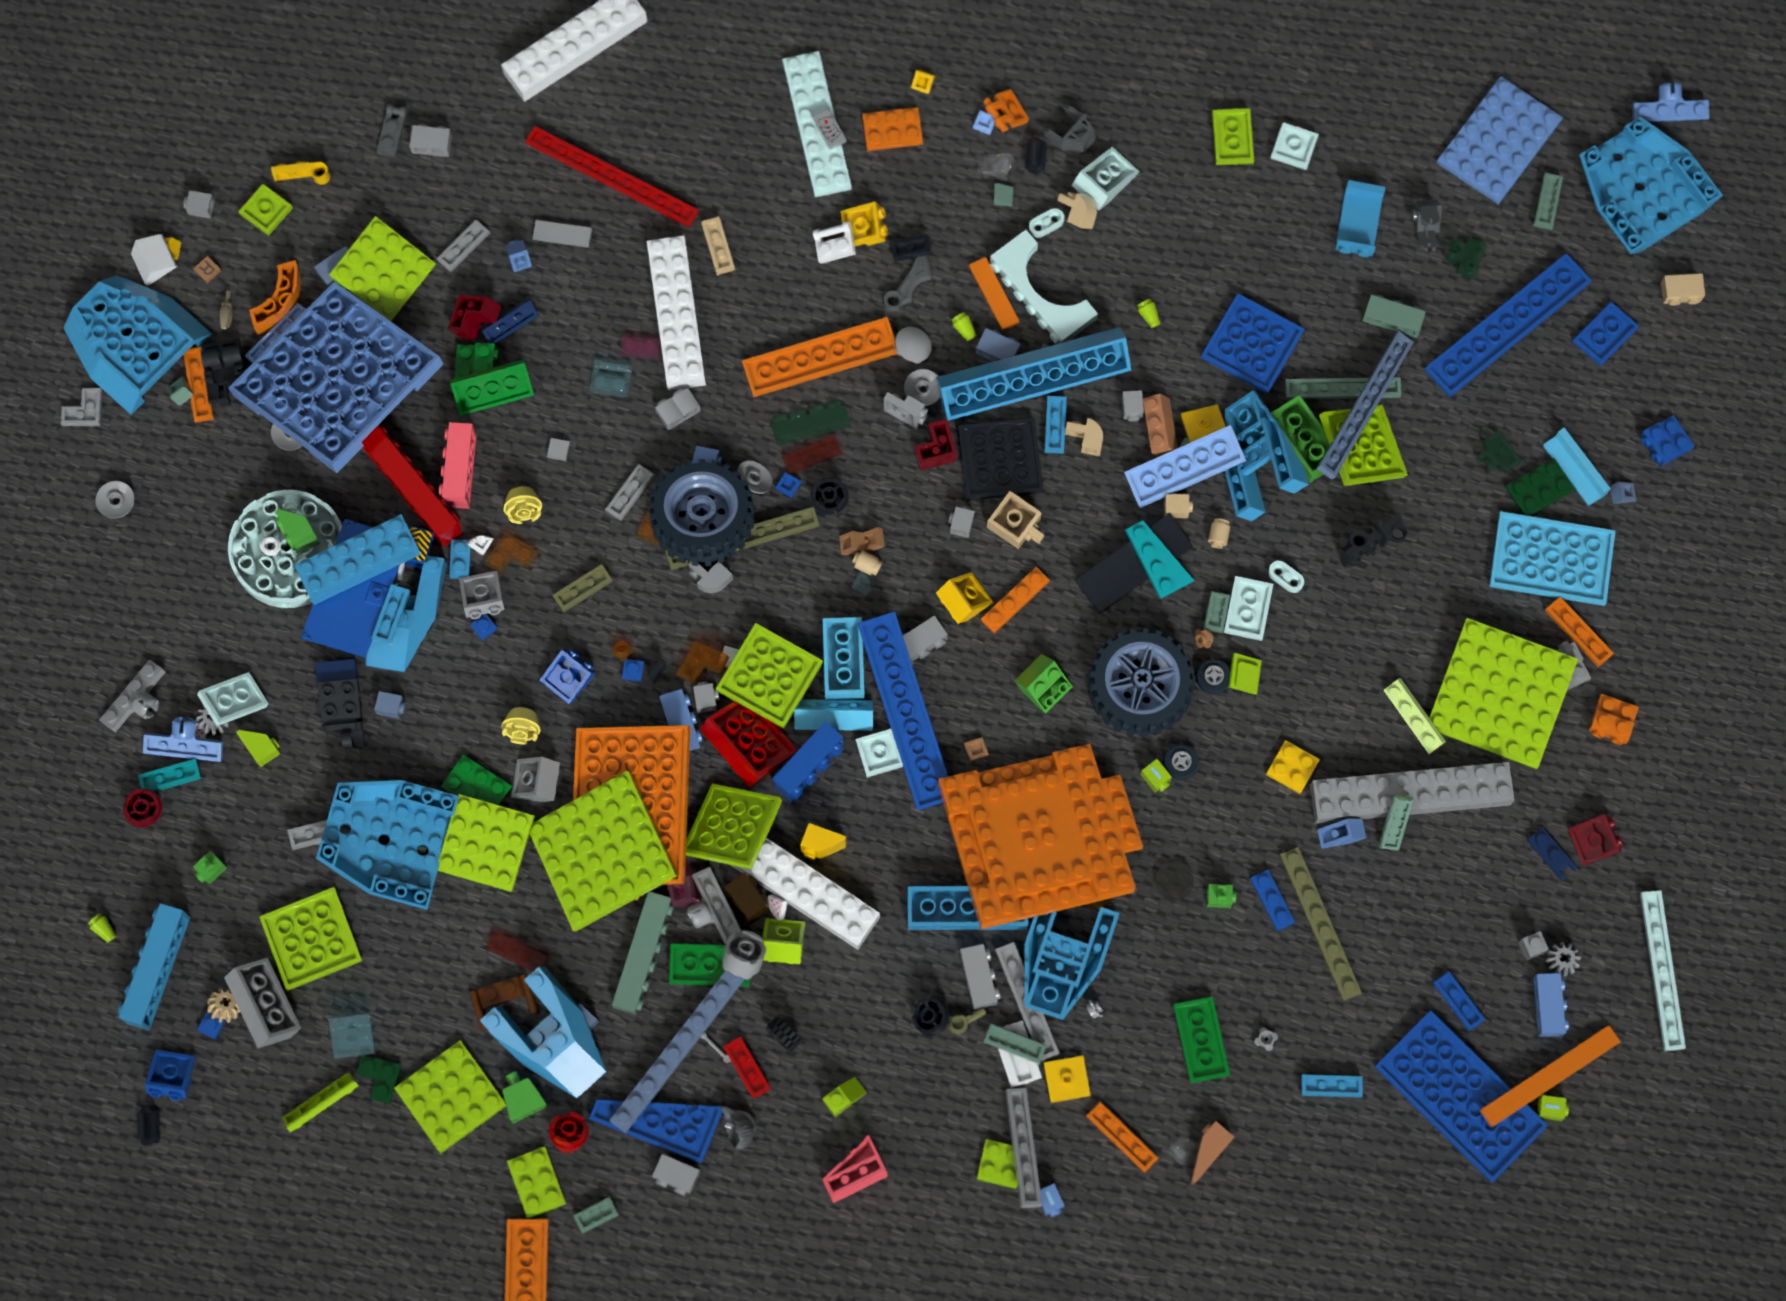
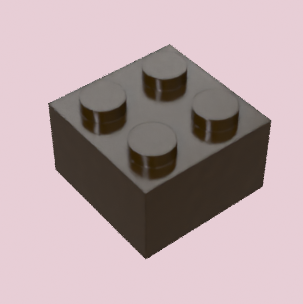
M743 873L727 884L725 890L746 922L751 925L769 912V900L762 891L760 893L757 891V883L751 875L747 877Z

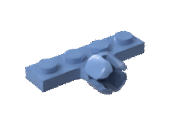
M1663 83L1659 86L1658 102L1632 104L1633 121L1639 117H1642L1647 122L1708 120L1709 100L1685 101L1682 99V85L1680 83Z
M177 717L172 721L171 735L144 734L143 753L221 762L223 760V741L198 738L196 735L195 719L188 717V721H185V717Z

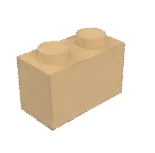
M1703 274L1667 275L1661 281L1663 304L1669 303V305L1673 306L1679 305L1682 302L1698 304L1705 296Z

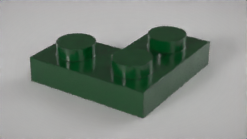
M362 1055L357 1075L375 1080L370 1097L371 1100L391 1104L402 1065Z

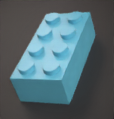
M862 617L823 618L825 700L865 699L863 640L857 623L862 622Z

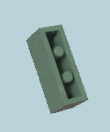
M1371 295L1362 321L1395 332L1400 331L1402 334L1417 338L1426 311L1417 306L1410 307L1404 305L1398 300H1387L1382 295Z

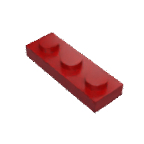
M741 1037L723 1046L753 1100L771 1090Z

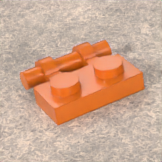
M1011 89L996 94L994 96L995 102L993 103L990 98H986L983 101L986 105V111L992 115L996 127H999L1002 132L1008 130L1005 123H1009L1011 128H1015L1029 121V117ZM998 109L1002 111L1003 116H1000L999 112L997 111Z

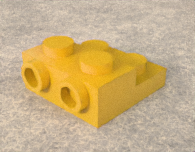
M872 202L841 211L842 224L846 221L851 223L855 246L862 244L870 246L886 241L885 236L888 235V229L885 224L883 225V218L886 217L884 208L878 203Z

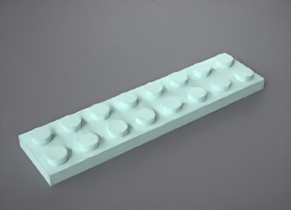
M819 51L782 59L814 196L819 197L851 190L852 187L842 145L829 150L812 120L813 116L827 109L830 110L835 119Z

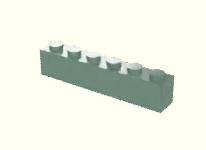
M648 892L612 1003L613 1008L635 1015L638 1010H642L644 1004L642 995L644 991H648L650 985L648 976L650 972H654L656 966L654 958L656 953H660L662 947L660 939L662 934L665 935L668 929L666 920L668 915L671 916L674 910V904H672L670 897Z

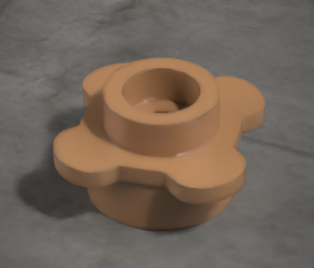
M1196 629V646L1198 648H1210L1213 642L1212 633L1207 629L1203 631Z

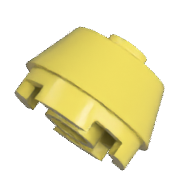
M522 486L508 492L504 504V512L508 516L509 521L522 524V521L532 519L533 522L541 515L542 503L532 488Z
M523 707L511 709L501 725L502 735L510 737V742L516 744H527V741L530 740L535 742L541 732L537 714L533 710Z

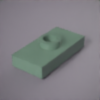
M1211 591L1204 630L1223 633L1230 599L1229 594Z
M608 1197L573 1216L581 1233L584 1234L619 1216L611 1198Z

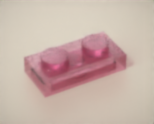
M622 336L620 356L659 360L661 341L658 339Z

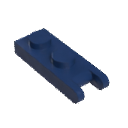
M1543 827L1526 840L1561 881L1565 879L1561 871L1567 866L1572 871L1577 869L1576 865Z

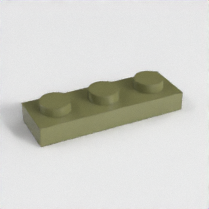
M601 564L553 594V598L564 613L613 581Z

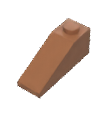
M1216 1121L1213 1125L1208 1123L1202 1130L1204 1135L1200 1141L1190 1182L1193 1185L1234 1138Z

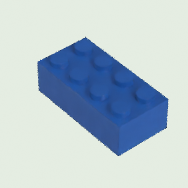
M825 721L772 779L774 788L790 802L794 799L798 800L804 794L803 789L807 785L811 786L818 777L816 775L821 770L824 772L831 763L829 761L834 756L838 757L844 750L843 736Z

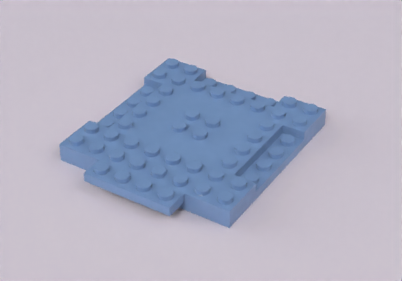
M333 282L308 309L297 303L245 355L252 365L229 387V390L235 398L258 415L264 416L308 449L310 454L338 473L364 446L362 441L413 389L418 391L438 371L443 362L433 351L339 284Z

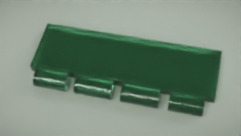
M840 399L826 402L827 410L824 409L823 403L808 407V415H806L804 408L789 412L791 417L789 420L786 413L773 416L774 423L771 424L776 445L781 446L850 428L851 425L845 405L841 406Z

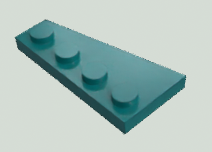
M1140 521L1125 529L1159 599L1194 582V579L1144 521Z

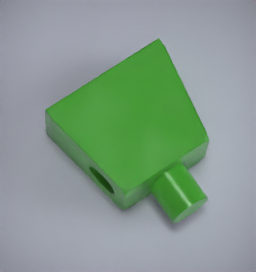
M517 1071L506 1076L510 1086L503 1089V1095L512 1123L548 1107L529 1078L521 1081Z

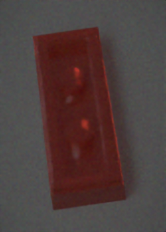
M832 436L784 455L782 460L788 473L791 475L842 454V450L836 436Z
M494 931L485 948L531 972L538 967H544L548 956Z

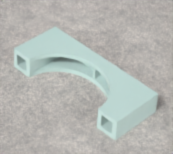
M1025 230L990 256V266L995 273H999L1002 276L1003 283L1014 290L1015 297L1026 304L1027 311L1038 318L1037 321L1041 328H1046L1049 331V336L1054 343L1060 344L1070 341L1095 322L1098 313L1087 300L1071 306H1061L1046 301L1035 292L1028 280L1026 266L1030 257L1037 251L1038 243Z

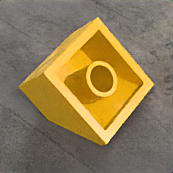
M972 572L949 579L936 592L941 603L945 605L952 618L958 624L971 619L994 603Z
M809 823L801 842V853L810 860H815V858L822 859L846 848V836Z

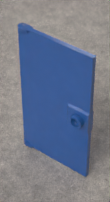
M344 519L335 545L373 527ZM400 565L313 605L300 638L366 658L373 641L371 637L391 584H394Z

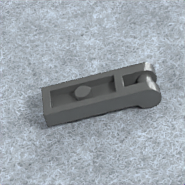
M393 104L387 105L377 154L396 157L407 115V107L401 106L399 108ZM393 114L399 115V118L393 119Z

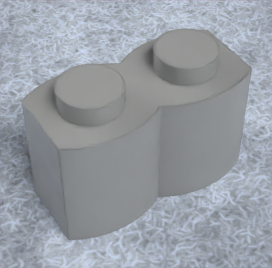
M687 388L677 390L672 398L660 400L655 409L667 430H670L684 420L699 413L700 405Z

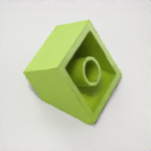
M766 918L762 943L764 946L766 945L763 961L800 964L805 922L779 921L778 919Z

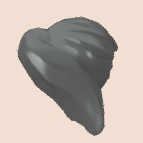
M721 1106L728 1133L727 1141L737 1150L745 1149L751 1143L754 1132L757 1130L756 1119L745 1111Z

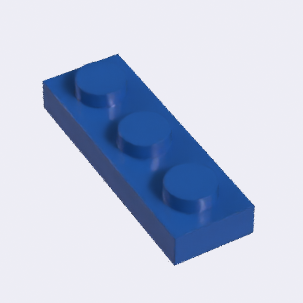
M1269 870L1251 877L1250 881L1276 931L1278 932L1295 924Z

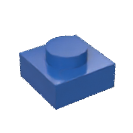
M483 614L470 624L482 641L498 630L487 614Z
M625 659L622 679L642 682L644 661Z
M206 1012L197 1031L216 1040L225 1021L223 1020L220 1023L219 1018L212 1019V1015Z

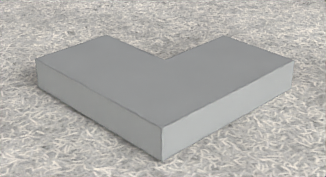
M82 388L81 406H62L61 425L100 426L102 388Z

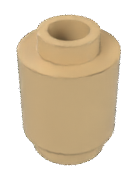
M1219 518L1214 519L1208 542L1212 547L1221 549L1227 545L1230 532L1229 521Z
M863 550L861 553L857 552L852 561L855 563L854 568L868 575L873 574L875 576L882 565V561L878 557Z

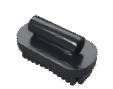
M1037 138L1029 139L1024 168L1036 175L1045 170L1046 142Z
M144 1106L140 1113H137V1137L141 1139V1144L144 1146L157 1144L161 1140L159 1131L160 1111L158 1108Z

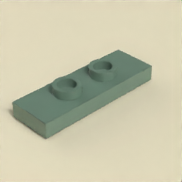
M1544 173L1533 226L1549 230L1553 229L1563 176Z
M1393 794L1379 841L1380 848L1399 851L1414 801L1412 796Z
M990 1023L983 1043L1039 1065L1047 1047L1043 1043Z

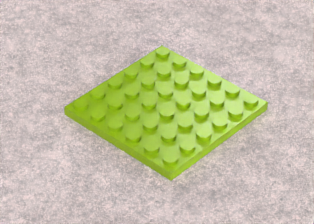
M1466 618L1429 718L1440 734L1538 769L1578 659Z
M628 770L535 821L530 831V836L570 926L575 932L678 876L635 780Z

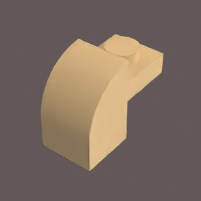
M1068 192V194H1059L1057 201L1072 207L1067 222L1080 228L1092 229L1097 215L1094 199L1090 195Z
M1087 418L1086 425H1082L1079 421L1067 422L1065 435L1083 438L1081 453L1100 456L1103 432L1099 424Z

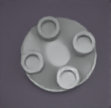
M906 327L900 330L895 339V352L908 361L919 364L931 353L932 346L929 337L924 331L916 327Z

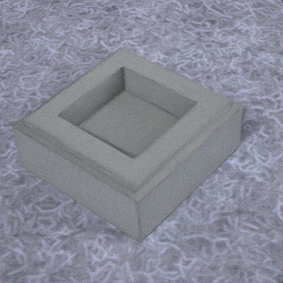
M551 438L547 458L566 461L570 441Z

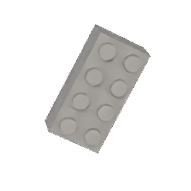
M268 958L237 966L224 977L257 1048L290 1039L301 1029Z

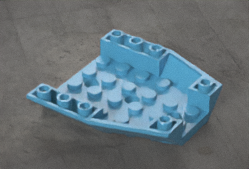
M1642 117L1627 124L1620 134L1599 147L1594 145L1579 155L1597 211L1630 254L1644 251L1705 212L1723 196L1689 150ZM1616 153L1620 154L1622 156V160L1615 161L1612 155ZM1641 183L1645 189L1639 191L1635 188V184ZM1657 213H1665L1667 219L1660 220L1657 217Z
M118 275L99 281L72 308L64 326V330L89 377L131 415L145 402L142 396L194 344L200 347L212 335L210 331L171 297ZM104 304L105 309L103 311L97 312L95 310L97 305ZM131 328L132 333L129 336L122 335L124 329ZM153 352L159 353V357L156 360H150L149 357Z
M403 780L338 783L316 859L370 895L427 910L440 864V854L459 796ZM343 824L349 825L351 832L346 835L342 834L339 829L340 826ZM379 836H388L390 842L387 845H381L378 841ZM421 845L427 847L428 854L425 856L419 855L417 847Z

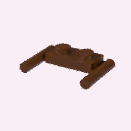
M527 974L470 992L481 1031L487 1029L480 1021L485 1016L483 1009L523 996L526 997L530 1014L538 1013L532 990L524 981L528 977Z

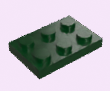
M1555 458L1505 486L1522 515L1533 516L1575 491L1574 486Z

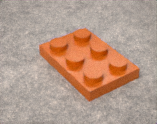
M918 107L862 114L867 151L923 145Z

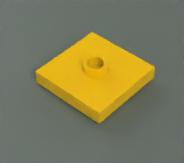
M1218 404L1181 413V419L1190 443L1226 427Z
M1083 1056L1043 1063L1051 1103L1091 1096Z

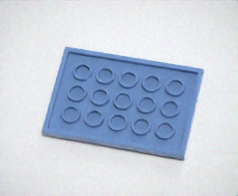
M1500 77L1439 157L1437 163L1497 204H1500L1562 121L1563 117Z

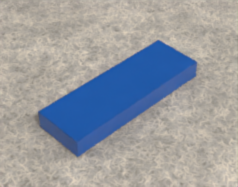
M1450 971L1433 982V985L1468 1031H1471L1486 1020Z

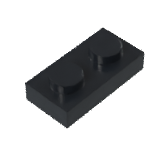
M927 234L893 241L892 250L895 262L930 255V236Z

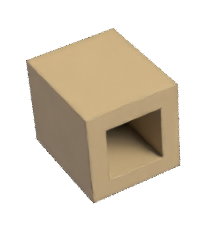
M1166 494L1164 499L1165 516L1171 513L1173 518H1188L1189 512L1193 511V501H1189V494Z

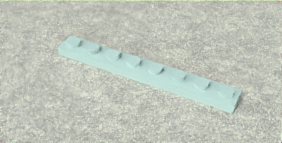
M1661 890L1641 892L1640 898L1664 1051L1683 1050L1686 1047Z

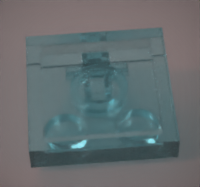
M370 1013L329 1018L334 1059L375 1053Z

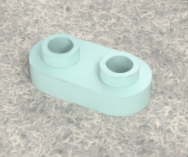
M1053 208L1035 217L1029 224L1030 234L1040 238L1060 228L1064 223L1063 212ZM1052 218H1057L1058 221H1057V222H1053L1051 219H1052ZM1039 226L1042 230L1037 231L1035 227Z
M1275 561L1270 565L1268 571L1270 578L1287 591L1297 593L1303 588V576L1283 561ZM1275 570H1281L1282 574L1277 575ZM1296 581L1297 586H1292L1290 582Z

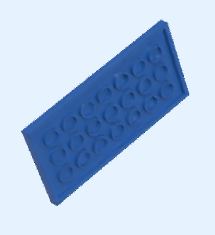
M1432 1011L1374 1067L1491 1183L1548 1126L1528 1105H1525L1491 1128L1480 1110L1510 1091L1511 1088Z

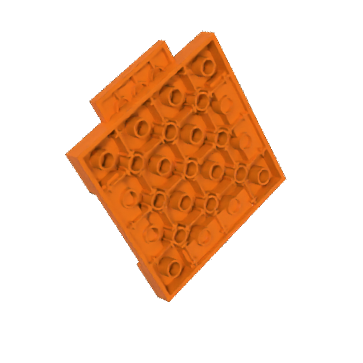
M1090 744L1052 752V755L978 773L977 770L938 780V788L980 929L1134 893L1136 886L1125 853L1141 850L1143 844L1121 775L1101 779Z

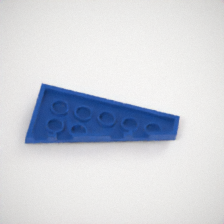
M596 1100L589 1119L624 1133L609 1121L623 1102ZM649 1103L626 1134L702 1164L723 1112L721 1106Z

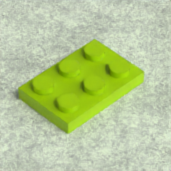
M1250 108L1213 110L1216 165L1253 164L1254 152Z
M545 1146L507 1161L528 1219L566 1204Z

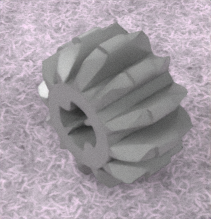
M204 705V710L198 709L197 712L200 716L196 717V721L199 722V729H204V733L208 734L212 730V734L215 736L216 730L223 733V727L229 726L228 722L216 726L215 722L211 721L212 718Z
M1561 942L1559 947L1554 944L1552 946L1553 951L1549 950L1547 952L1550 957L1546 959V962L1552 963L1549 970L1555 967V973L1562 972L1563 977H1566L1568 972L1570 974L1575 973L1574 968L1580 967L1576 961H1579L1581 956H1575L1578 949L1572 951V944L1570 943L1566 948L1564 942ZM1561 957H1566L1567 960L1561 962V961H1560V958H1561Z

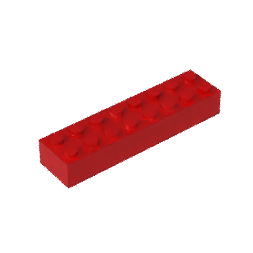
M378 425L362 441L364 445L362 449L429 531L434 532V537L444 548L451 543V540H455L462 534L459 519L453 512L449 513L450 511L441 497L438 498L435 493L436 491L430 483L426 484V481L423 479L424 476L418 469L413 467L406 454L403 455L400 447L394 440L390 439L385 428Z

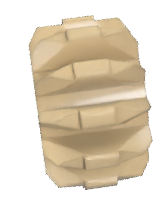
M220 988L218 993L213 992L211 998L208 999L207 1004L209 1007L207 1011L212 1013V1019L218 1017L220 1023L223 1019L229 1023L231 1018L236 1019L240 1010L233 995L230 993V989L223 992Z

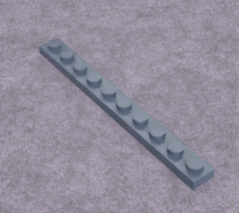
M1400 331L1392 338L1317 467L1318 470L1330 479H1334L1414 343Z
M729 971L724 972L609 1120L625 1134L628 1132L745 981L744 978L733 975Z

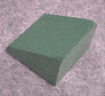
M995 183L994 205L1012 206L1013 187Z
M184 377L179 378L169 386L170 398L179 406L193 396V392Z

